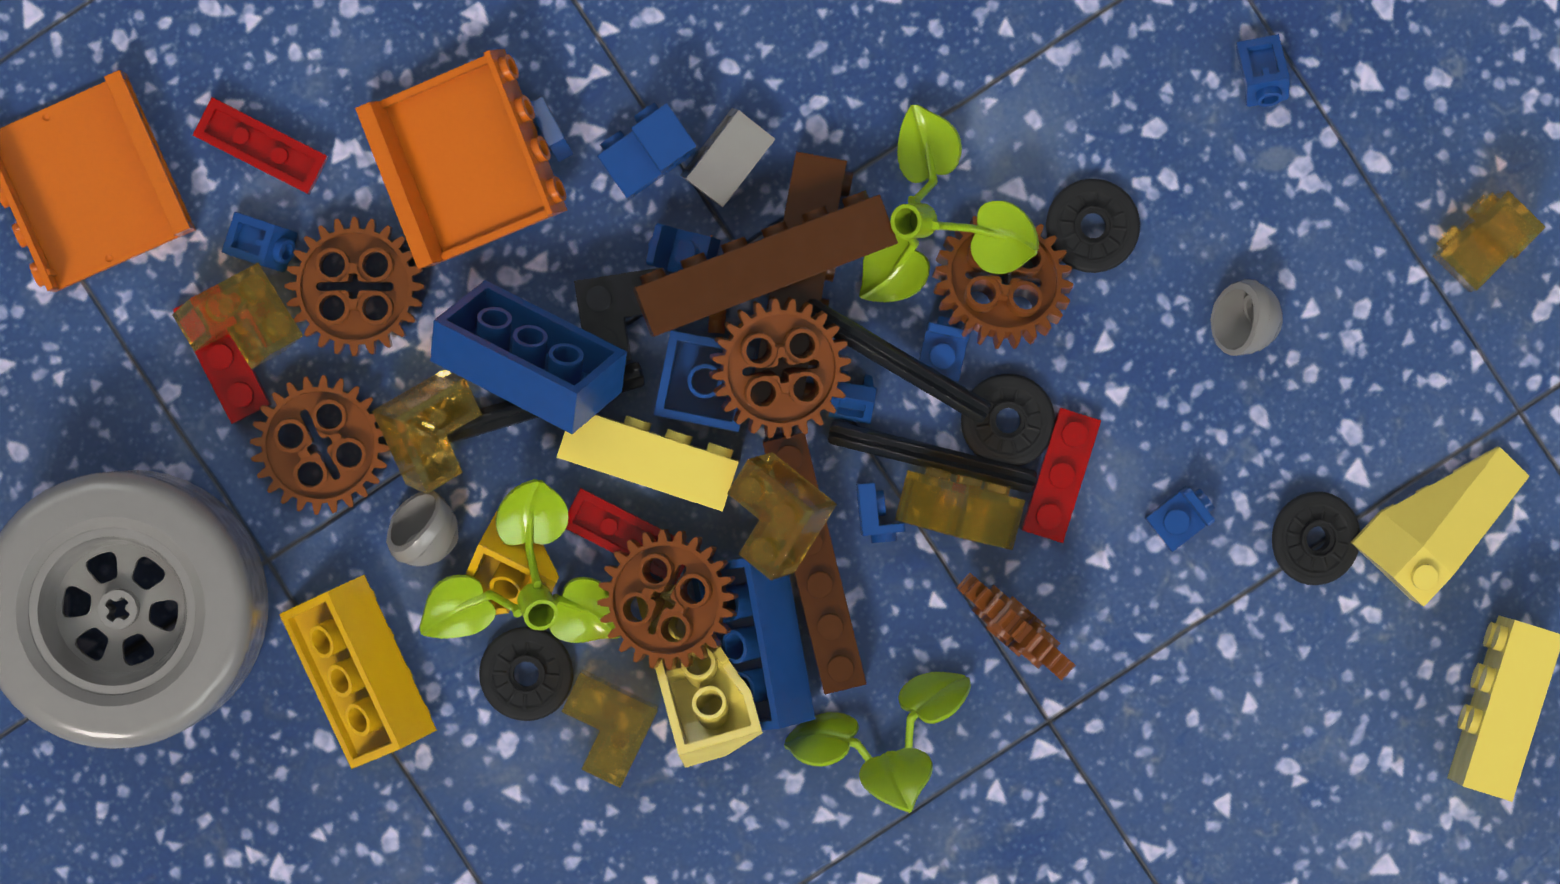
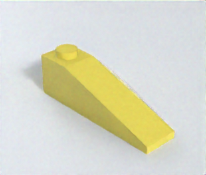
M1497 446L1453 470L1452 474L1436 483L1426 485L1415 491L1414 495L1382 509L1351 543L1410 600L1424 607L1460 568L1529 478V475L1501 447Z
M676 585L670 591L660 594V597L665 600V604L649 628L651 634H654L657 630L656 627L662 611L666 607L675 606L676 602L670 596ZM636 597L643 620L647 616L648 605L645 600ZM674 616L669 621L668 630L674 639L681 640L685 636L686 626L680 618ZM706 644L705 647L709 657L703 660L699 659L692 652L693 665L684 667L678 657L675 669L667 670L664 658H662L659 666L655 668L677 752L685 768L727 756L763 733L752 692L721 647L715 649Z

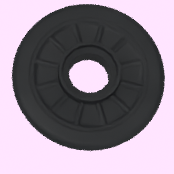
M1084 179L1070 184L1055 197L1047 214L1046 233L1047 238L1054 235L1057 237L1052 246L1053 251L1066 250L1067 253L1062 262L1078 271L1099 273L1117 267L1132 253L1139 238L1140 218L1135 203L1121 187L1102 179ZM1087 214H1098L1104 219L1105 230L1100 237L1090 238L1082 232L1081 221Z
M999 374L983 380L972 390L973 393L991 404V409L983 422H975L961 413V428L964 439L976 456L1022 466L1035 460L1044 452L1049 445L1053 433L1055 414L1051 400L1043 388L1033 380L1022 375ZM1004 408L1014 409L1020 416V425L1012 433H1004L996 425V416Z
M1320 491L1301 494L1288 502L1276 518L1272 531V549L1275 559L1289 577L1300 583L1323 585L1333 582L1349 570L1357 557L1359 550L1351 541L1360 533L1359 523L1349 505L1339 497ZM1319 526L1324 530L1326 539L1320 549L1313 551L1307 544V535L1312 528Z
M530 627L514 628L495 638L485 650L479 669L480 685L487 701L499 713L520 721L538 720L555 712L568 697L573 683V665L565 646L549 632L533 630ZM531 662L537 667L539 675L536 683L530 686H522L515 680L514 670L519 663Z

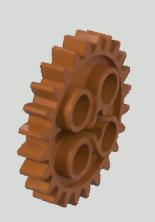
M973 216L969 224L977 225V216ZM1043 224L1035 227L1039 239V249L1037 255L1030 259L1034 264V268L1027 269L1021 266L1017 270L1006 274L986 272L975 262L970 247L976 233L955 231L956 238L947 236L943 244L946 250H940L936 257V261L941 266L935 267L932 277L941 280V282L936 284L933 292L936 295H946L941 301L939 309L940 311L953 310V314L948 322L950 325L960 321L965 324L962 336H967L973 330L978 332L977 344L979 345L985 341L987 336L993 337L995 349H999L1003 339L1008 338L1011 347L1016 349L1020 343L1021 336L1031 345L1037 338V331L1047 336L1052 328L1050 322L1054 324L1059 323L1063 316L1060 310H1066L1070 303V299L1065 294L1070 293L1073 283L1064 280V278L1069 276L1072 266L1059 264L1067 252L1066 250L1053 251L1052 246L1057 239L1055 235L1045 240L1040 236L1043 231ZM968 273L973 279L967 278L965 274ZM997 275L1004 276V282H1005L1006 284H1008V285L1002 284V279H1001V277H999V276H997ZM1037 281L1040 283V286L1038 287L1032 282ZM976 291L984 293L990 303L981 304L976 302L972 298L971 293ZM1021 296L1030 301L1032 308H1020L1016 305L1014 297Z
M352 217L350 228L347 229L340 219H335V232L332 233L324 226H318L321 239L316 241L311 237L305 236L304 240L310 248L308 252L305 253L299 250H294L293 252L302 261L300 267L287 266L286 269L297 276L295 282L284 284V288L296 291L297 297L286 302L287 306L300 307L301 312L293 319L294 323L308 321L309 326L306 328L304 335L310 337L319 332L321 335L318 346L324 348L333 340L335 354H341L345 345L349 344L352 356H358L361 345L365 344L369 353L373 355L376 354V341L379 340L387 348H391L392 340L390 334L394 332L401 337H405L406 332L401 323L403 321L416 323L417 319L409 310L411 307H423L424 305L423 302L414 298V292L426 289V285L414 282V276L422 273L424 269H417V266L411 267L409 262L414 259L411 251L404 253L401 251L406 238L401 236L392 242L390 237L393 228L389 225L380 233H376L377 224L374 219L369 220L365 229H361L358 217ZM333 253L340 254L345 262L343 272L337 277H329L323 269L325 258ZM381 253L388 261V268L385 274L375 278L367 272L366 262L371 255ZM353 275H357L358 281L364 283H392L394 288L391 291L361 290L358 292L357 298L353 299L352 292L345 290L319 291L317 285L321 282L351 283ZM338 296L344 302L345 310L339 319L331 321L324 315L323 305L328 298ZM381 296L387 302L388 311L384 318L374 321L366 313V304L371 298Z
M774 296L770 297L769 307L764 310L759 302L753 301V315L748 316L741 309L737 310L741 323L736 326L726 321L724 325L731 333L729 338H715V341L724 349L722 353L710 354V359L721 364V368L709 372V376L715 380H722L723 383L717 386L713 392L716 396L728 395V398L721 406L725 412L738 408L733 419L738 425L750 418L748 430L753 434L763 424L765 435L768 438H773L777 427H780L784 437L788 439L791 437L792 426L795 425L805 435L808 433V420L812 419L820 426L824 424L820 415L823 409L835 414L836 409L830 402L832 396L837 398H845L846 396L837 388L838 382L851 380L850 376L840 371V367L850 364L851 359L848 356L838 354L840 350L848 345L847 341L844 339H832L840 328L835 323L823 327L828 316L825 312L820 311L811 318L813 305L809 302H805L797 311L796 301L792 297H788L784 308H780L777 298ZM799 333H807L810 339L807 350L801 354H792L790 351L792 337ZM755 338H764L767 343L765 354L758 359L748 358L746 350L749 342ZM779 358H782L790 365L805 363L811 360L818 361V365L813 368H785L782 371V377H779L771 370L756 372L750 375L742 374V370L748 367L770 368L778 366ZM811 376L814 382L811 393L804 397L795 396V382L800 377ZM768 381L771 385L769 397L761 402L752 401L750 396L752 387L757 382Z
M322 375L319 385L313 387L309 377L305 376L303 378V389L299 391L292 382H288L287 391L289 396L285 398L277 392L272 393L277 406L272 408L262 405L260 409L268 417L267 421L253 422V426L263 432L261 437L250 439V444L260 446L262 452L252 456L251 461L264 462L265 468L257 474V477L265 478L271 476L273 481L267 489L268 493L281 488L284 493L280 503L285 504L293 496L297 498L296 507L299 512L304 508L306 502L312 503L315 515L319 514L322 503H328L333 514L337 513L338 500L343 499L350 508L353 507L352 493L356 491L359 495L366 498L369 494L364 483L368 481L373 484H379L380 482L379 478L372 472L373 469L387 467V463L377 456L378 453L390 451L389 445L379 443V437L389 433V428L376 427L375 422L384 414L382 411L369 413L367 409L373 401L372 397L366 398L361 402L356 399L360 390L358 385L352 388L349 393L343 391V378H340L333 388L328 387L327 377ZM325 404L338 406L342 413L340 424L333 428L323 426L317 417L321 406ZM302 410L308 411L321 438L329 436L332 443L327 447V451L340 473L339 479L332 477L319 451L313 453L310 451L309 446L314 440L300 415ZM293 423L302 429L303 441L300 445L288 447L280 441L279 431L283 425ZM346 442L358 445L362 452L360 462L352 466L341 463L337 456V450L340 445ZM306 462L319 464L323 471L322 481L316 485L303 483L299 477V468L302 464Z
M668 529L660 530L658 542L651 532L643 533V546L635 539L628 540L627 545L630 554L621 550L615 551L614 556L620 565L605 566L604 570L613 578L611 581L601 582L598 585L603 590L609 592L608 598L597 601V605L609 607L610 613L604 615L600 621L602 623L613 622L615 628L608 634V638L621 636L624 640L620 645L619 651L625 652L633 647L635 649L633 661L636 663L642 661L646 655H649V667L652 669L659 666L662 658H664L667 670L676 668L678 657L684 667L693 665L692 652L701 660L708 658V651L705 645L707 644L715 649L719 648L722 644L715 634L717 632L727 634L732 630L723 622L724 617L737 616L735 610L727 607V601L738 598V594L726 591V585L732 583L735 580V576L722 577L720 572L728 564V561L722 560L714 563L712 558L717 548L711 546L704 551L700 550L702 544L701 536L694 537L689 544L686 543L687 536L684 530L678 531L673 541ZM656 558L661 559L667 566V575L662 582L656 581L650 574V565ZM683 564L686 566V572L678 581L670 596L676 602L675 606L666 607L662 611L656 627L657 630L654 634H651L649 628L665 604V600L660 597V594L668 592L673 588L679 568ZM693 578L699 579L705 587V595L700 602L692 600L688 595V583ZM635 597L642 598L648 605V613L643 620L637 619L631 612V603ZM674 616L680 618L686 626L685 636L681 640L674 639L668 630L669 621Z
M970 572L956 587L975 604L971 610L987 624L985 628L1018 657L1022 654L1038 669L1042 665L1046 666L1060 680H1063L1076 666L1057 649L1061 643L1044 629L1046 625L1015 597L1009 598L994 584L988 589Z

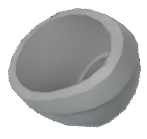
M1244 279L1232 283L1222 291L1213 305L1210 318L1212 336L1216 345L1224 353L1231 356L1253 354L1256 351H1261L1273 342L1281 331L1283 312L1278 298L1268 287L1256 280Z
M433 490L422 491L411 496L396 509L391 518L386 540L391 555L398 562L416 567L429 566L441 561L457 544L459 531L456 516L445 499Z

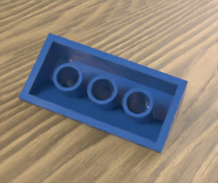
M785 550L725 559L728 561V564L720 571L722 577L735 576V580L726 585V591L738 594V598L727 601V607L735 610L737 616L724 617L723 622L732 629L730 633L723 634L717 632L715 635L722 644L720 647L752 692L762 730L781 729L815 720ZM693 578L695 599L697 602H700L705 595V587L699 579Z

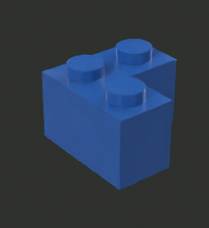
M655 102L647 106L634 116L637 124L631 127L632 132L625 136L620 130L600 144L604 151L597 155V157L627 200L636 196L698 152L696 144L667 103L660 108Z

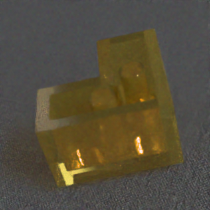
M1509 190L1498 194L1491 192L1487 196L1483 194L1466 211L1470 218L1459 229L1455 225L1451 226L1437 240L1436 244L1440 249L1433 257L1468 292L1477 291L1506 260L1516 258L1544 230L1545 226Z
M259 263L190 298L172 314L194 352L229 333L251 370L285 352L303 337V334Z
M443 369L372 411L406 485L428 494L463 473L446 435L482 415L466 379Z
M772 452L749 458L727 493L759 519L739 555L770 580L795 573L837 503Z
M929 466L926 467L925 474L907 470L895 517L896 521L962 539L1013 550L1025 500L1009 496L1011 487L986 481L984 489H981L983 480L959 474L957 475L956 482L950 481L952 472Z
M583 669L561 712L600 730L582 770L621 788L659 706Z

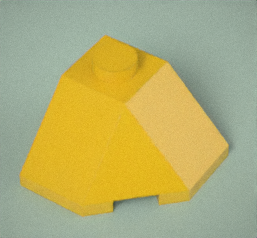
M496 511L476 548L465 575L478 579L482 585L483 592L492 590L514 604H518L517 598L524 586L532 582L525 543L507 545L501 540L496 529ZM533 543L540 580L543 585L549 588L552 594L559 575L544 545ZM490 600L494 605L496 615L509 613L510 610Z

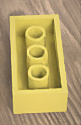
M596 414L575 433L570 434L565 431L556 458L723 512L739 464V460L731 458L734 450L711 442L708 443L707 449H702L690 445L692 436L671 429H667L665 436L650 432L652 423L631 416H626L623 423Z
M1498 615L1496 623L1490 622L1484 636L1483 646L1488 648L1483 664L1477 663L1472 674L1470 687L1475 688L1470 705L1465 704L1458 719V728L1462 729L1447 778L1463 787L1513 802L1560 652V634Z

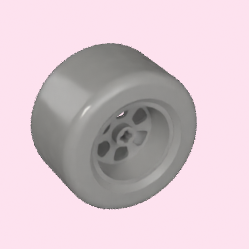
M143 470L101 472L79 476L43 491L19 509L0 532L1 691L23 715L42 729L59 738L95 748L122 749L150 745L172 737L202 721L217 711L241 687L251 672L264 641L268 621V587L259 553L251 537L235 515L216 497L186 480L169 474ZM112 552L117 558V577L109 582L101 583L89 571L88 561L99 554ZM144 556L157 563L165 572L164 579L150 589L143 588L133 578L137 563ZM74 586L90 594L91 606L88 614L76 617L65 615L64 598L68 587ZM125 599L128 602L125 610L129 613V616L124 615L116 618L114 613L117 608L112 602ZM165 600L177 602L178 618L174 630L167 631L151 622V608L155 602ZM91 628H97L108 637L106 650L100 660H94L77 645L78 638ZM141 634L153 647L154 655L142 663L130 665L125 660L124 642L130 636Z

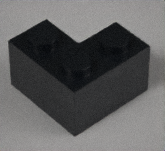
M660 268L574 281L581 329L627 351L626 361H632L625 318L643 316L633 288L642 285L639 276Z

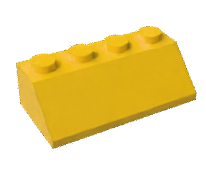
M365 575L279 614L351 769L402 749L437 731L430 711L418 691L412 672L404 661L394 634L376 601L375 593L369 586Z

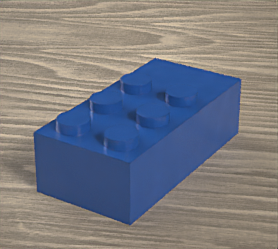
M484 280L434 320L430 361L573 434L622 393L627 351Z

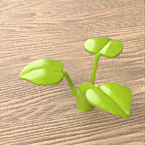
M911 105L903 119L898 139L897 156L899 167L908 181L922 183L928 180V182L915 196L908 197V204L899 205L891 215V228L895 233L898 244L864 256L862 285L859 297L864 300L884 303L896 302L918 293L928 279L930 264L927 257L916 250L919 246L917 238H926L935 230L976 233L971 241V254L980 268L992 274H1006L1017 270L1036 256L1039 249L1038 234L1033 222L1021 208L1010 202L991 201L984 203L978 210L977 225L938 221L935 210L930 205L921 203V200L937 185V175L950 174L957 167L962 153V144L959 133L948 120L920 105Z
M533 479L524 482L506 495L497 510L496 529L501 540L507 545L525 543L532 582L524 586L517 598L518 604H514L492 590L483 592L480 581L473 576L452 575L439 581L430 591L419 626L421 635L448 639L476 634L488 627L494 620L496 611L490 601L493 600L512 611L514 617L523 616L525 623L531 629L545 630L549 628L551 633L562 641L584 643L599 639H609L608 634L615 628L613 622L602 623L600 621L604 615L610 613L609 607L597 605L598 600L609 597V592L598 586L601 583L600 581L589 577H576L565 584L562 595H552L549 588L543 585L540 580L533 543L544 545L554 542L565 531L569 519L566 503L554 489L543 480Z
M929 672L909 680L902 687L898 696L901 708L910 713L906 718L905 748L897 751H887L881 756L872 757L862 742L857 738H853L859 730L857 720L850 715L839 712L815 715V720L800 723L788 735L784 747L800 762L819 767L829 766L842 760L848 754L850 747L855 748L865 760L859 772L862 786L880 801L911 813L919 794L928 783L933 770L930 756L919 749L913 748L914 723L918 717L925 723L935 724L952 716L962 706L970 692V678L958 673Z

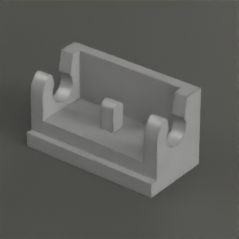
M731 108L680 176L712 201L724 207L774 142L775 138L740 110Z

